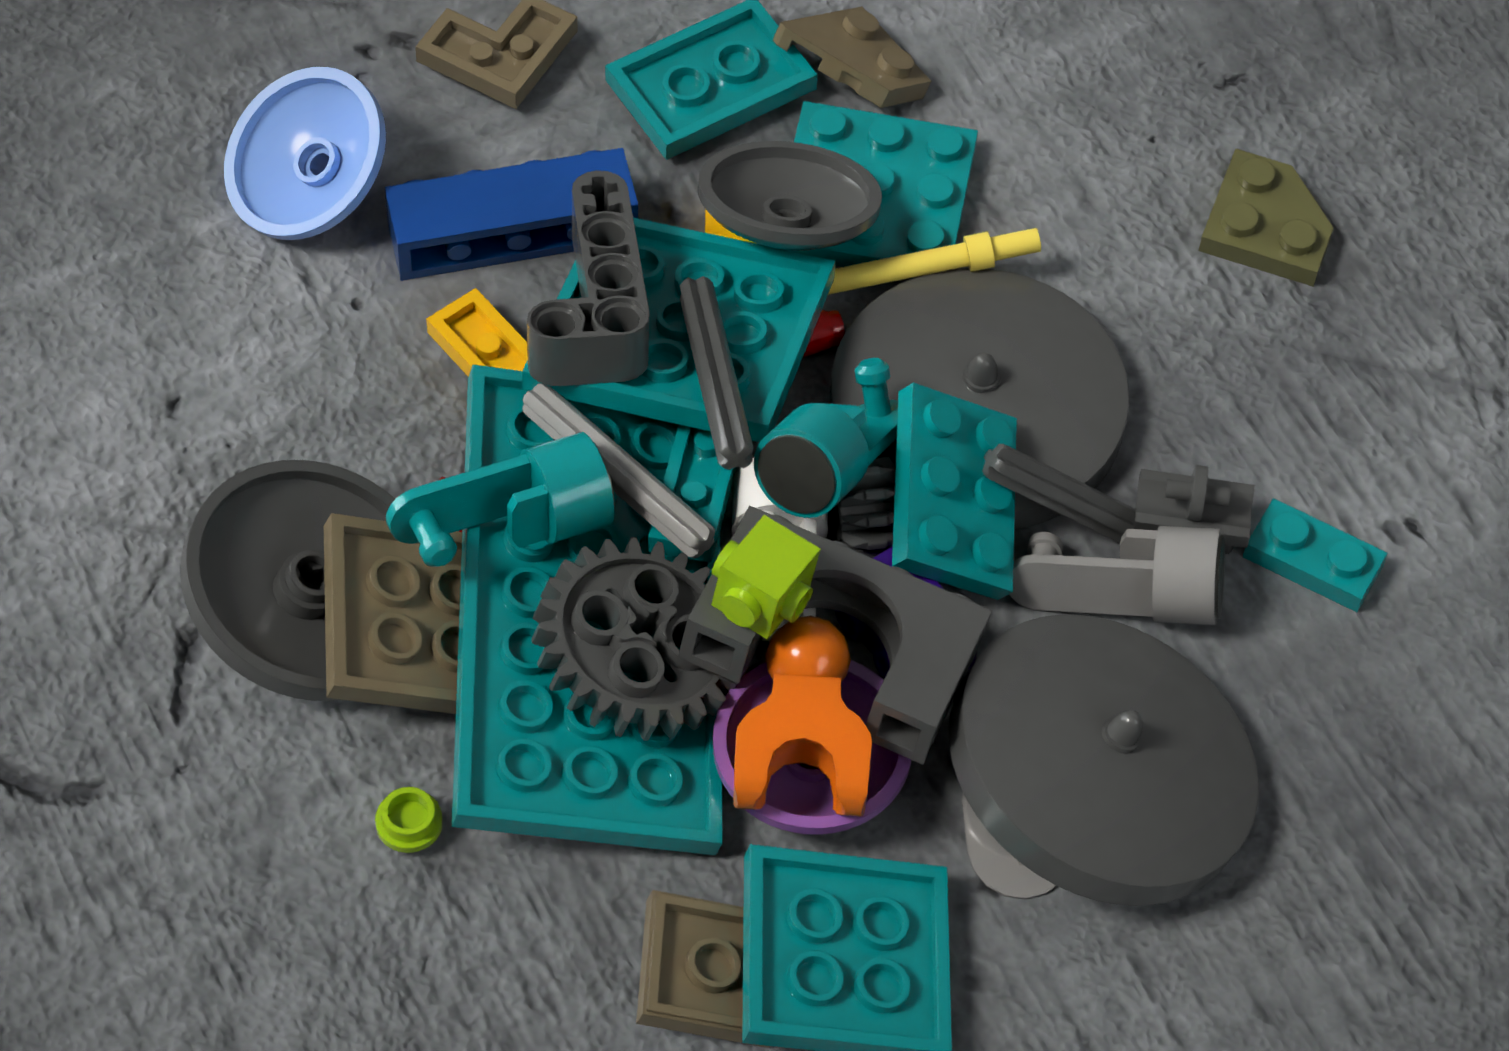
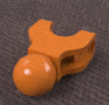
M811 615L798 617L795 622L791 623L788 621L779 628L769 641L765 656L767 669L773 680L772 693L765 702L751 709L737 726L733 805L737 809H761L765 805L766 792L771 776L784 765L802 762L819 768L830 780L833 810L836 814L861 817L865 813L872 737L862 719L847 708L841 698V683L847 676L851 662L849 647L843 634L830 621Z

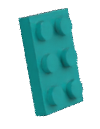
M746 0L605 65V81L666 160L816 90L818 74L795 45H792L788 51H785L775 44L773 38L779 26L758 0Z
M914 382L898 391L892 567H899L910 573L996 600L1013 592L1015 492L986 478L982 470L986 462L984 456L989 449H994L998 444H1005L1016 450L1017 418Z

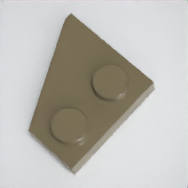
M863 6L780 22L773 38L775 44L785 51H788L792 45L799 44L823 58L818 67L820 72L837 82L850 86L858 95L880 108L923 99L932 82L914 63L911 55L900 48L879 25L878 20L871 13L867 12Z

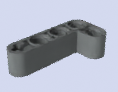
M599 170L586 172L579 176L572 186V240L581 298L541 302L531 309L527 318L528 370L535 380L549 386L624 382L634 380L643 375L648 368L649 308L628 186L625 180L615 173Z

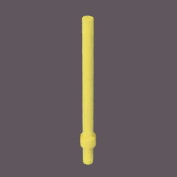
M1037 228L990 237L987 231L963 236V243L835 268V277L829 294L968 267L970 272L994 268L995 261L1041 252L1039 233Z

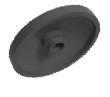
M281 460L263 463L248 468L223 482L210 494L195 516L183 545L180 564L181 588L185 604L198 632L208 646L233 670L263 688L297 699L311 701L340 700L326 698L323 526L331 513L386 521L387 510L395 498L374 482L357 473L331 464L309 460Z

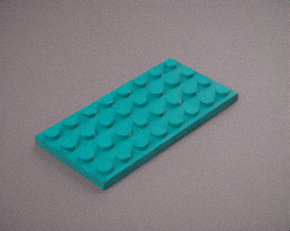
M472 365L468 377L465 472L518 457L523 449L554 440L523 413L524 403L522 399L527 390H522V371ZM567 400L663 483L678 424ZM614 492V520L610 526L555 543H548L546 540L519 548L512 541L508 533L507 516L463 529L452 827L717 855L722 845V781L713 755V730L717 714L714 717L707 714L699 728L695 731L683 722L675 738L671 739L664 733L660 724H657L648 741H643L637 724L629 723L621 737L616 736L613 718L605 716L598 725L593 727L590 725L592 707L584 704L573 711L567 708L573 695L570 688L551 691L549 685L557 669L538 668L537 662L545 647L532 643L533 634L539 624L533 619L534 612L542 599L540 596L549 578L555 577L561 563L565 559L574 563L581 548L585 546L598 555L606 539H611L619 552L623 553L630 538L635 537L640 544L642 553L650 555L648 536L651 524ZM720 534L712 563L688 559L685 568L693 574L707 566L710 569V573L704 583L705 585L712 575L713 565L720 554ZM665 555V559L671 562L676 558L675 556ZM639 595L642 599L654 603L650 598ZM586 621L590 626L604 630L600 625L592 621ZM623 672L629 679L641 682L636 676Z

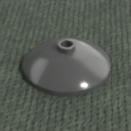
M786 141L745 143L718 152L705 162L699 173L698 196L710 215L730 232L772 249L807 251L836 246L850 241L865 232L875 223L880 213L882 193L874 176L852 159L813 145Z

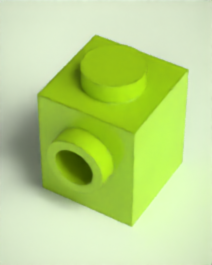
M763 515L740 544L731 540L718 555L711 572L712 575L718 578L711 605L723 612L732 623L740 627H747L768 640L784 619L791 623L795 622L807 606L813 593V588L810 585L821 548L768 516Z

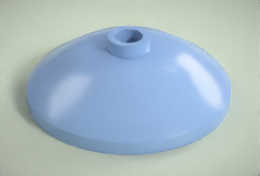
M310 67L297 70L268 85L251 101L240 116L232 131L225 154L224 181L226 192L232 207L239 217L260 233L280 240H299L313 237L343 221L366 197L382 164L386 144V128L383 113L377 99L354 76L330 67Z

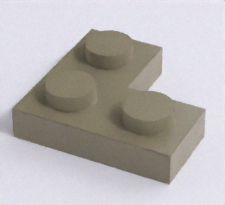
M521 0L501 27L495 31L446 8L415 46L416 62L517 109L578 32L577 16L544 0Z

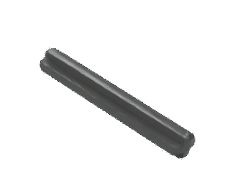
M704 276L697 280L688 277L680 285V303L717 460L726 470L736 466L744 469L753 461L751 453L753 444L714 285L709 278Z

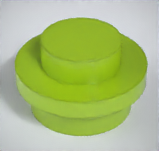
M402 787L391 792L378 806L375 815L376 831L380 840L389 848L403 853L418 852L431 846L439 837L443 826L442 811L438 802L425 791L415 787Z

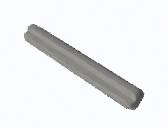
M538 383L532 390L526 392L522 399L524 403L523 413L554 440L579 432L586 433L596 444L605 461L613 492L684 554L695 559L712 547L715 542L713 538L715 535L714 527L550 386Z

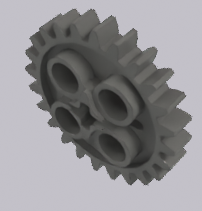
M635 537L630 538L623 553L619 552L611 539L604 541L598 555L586 546L581 548L574 563L565 559L561 563L555 577L549 578L540 596L542 599L533 615V619L539 624L533 634L532 643L545 647L537 662L538 668L557 669L549 685L551 691L570 688L573 695L567 708L573 711L584 704L592 707L590 725L593 727L598 725L605 716L613 718L616 736L621 737L629 723L637 724L643 741L650 739L657 724H660L664 733L670 739L675 738L683 722L695 731L699 728L707 714L713 717L717 714L725 702V696L729 690L734 689L737 683L678 657L680 650L676 646H681L687 619L706 586L704 583L710 573V569L706 566L692 574L685 569L688 556L683 552L673 562L665 559V550L662 542L658 541L650 555L642 553L640 544ZM639 595L650 598L654 603L642 599ZM586 621H592L600 625L604 630L596 629ZM623 672L636 676L641 682L629 679Z

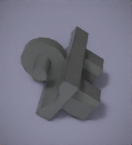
M1201 465L1194 466L1192 476L1141 469L1133 529L1158 530L1159 526L1217 528L1222 530V535L1225 537V554H1229L1234 547L1247 548L1250 539L1251 511L1255 485L1209 479L1208 466Z

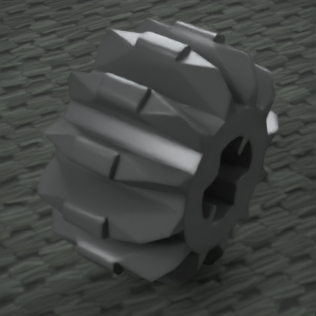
M888 456L877 457L868 466L862 480L828 512V523L831 527L832 541L842 542L852 550L870 558H874L893 546L896 469L895 464Z

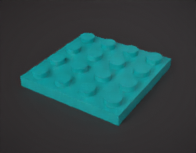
M633 217L649 308L648 368L643 375L634 380L624 382L550 387L567 400L711 431L680 303L681 283L688 277L697 280L704 276L709 278L714 285L751 440L760 442L775 428L833 284L836 261L793 251L772 249L756 243ZM576 260L557 299L581 298ZM527 360L522 370V390L529 391L540 382L530 375Z

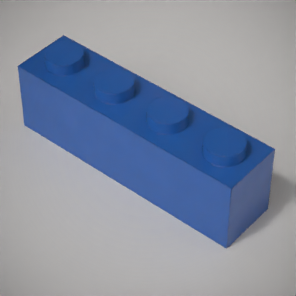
M624 149L592 150L581 155L545 161L531 160L520 165L484 171L471 170L460 175L429 180H410L403 184L384 187L387 223L400 281L574 252L572 240V186L574 181L586 172L596 170L609 171L623 178L628 186L633 217L638 218V201Z

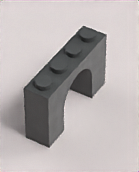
M749 505L731 540L740 544L762 516L766 515L821 548L810 585L813 588V593L805 609L826 608L849 614L866 624L879 637L888 654L890 669L873 701L866 727L871 733L872 743L923 765L954 701L955 695L975 657L992 610L974 603L962 594L951 593L914 577L902 568L891 567L856 552L842 542L831 541L796 526L782 516L771 515ZM711 575L687 619L678 657L739 684L763 637L747 627H740L732 623L723 612L711 605L718 579Z

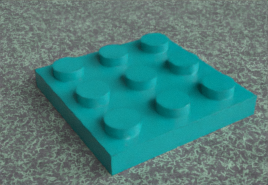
M803 101L794 142L834 151L863 166L878 182L881 188L882 202L880 213L875 223L850 241L827 248L793 252L835 260V266L844 267L956 244L978 130Z
M750 844L744 855L742 1043L812 1051H952L947 867Z

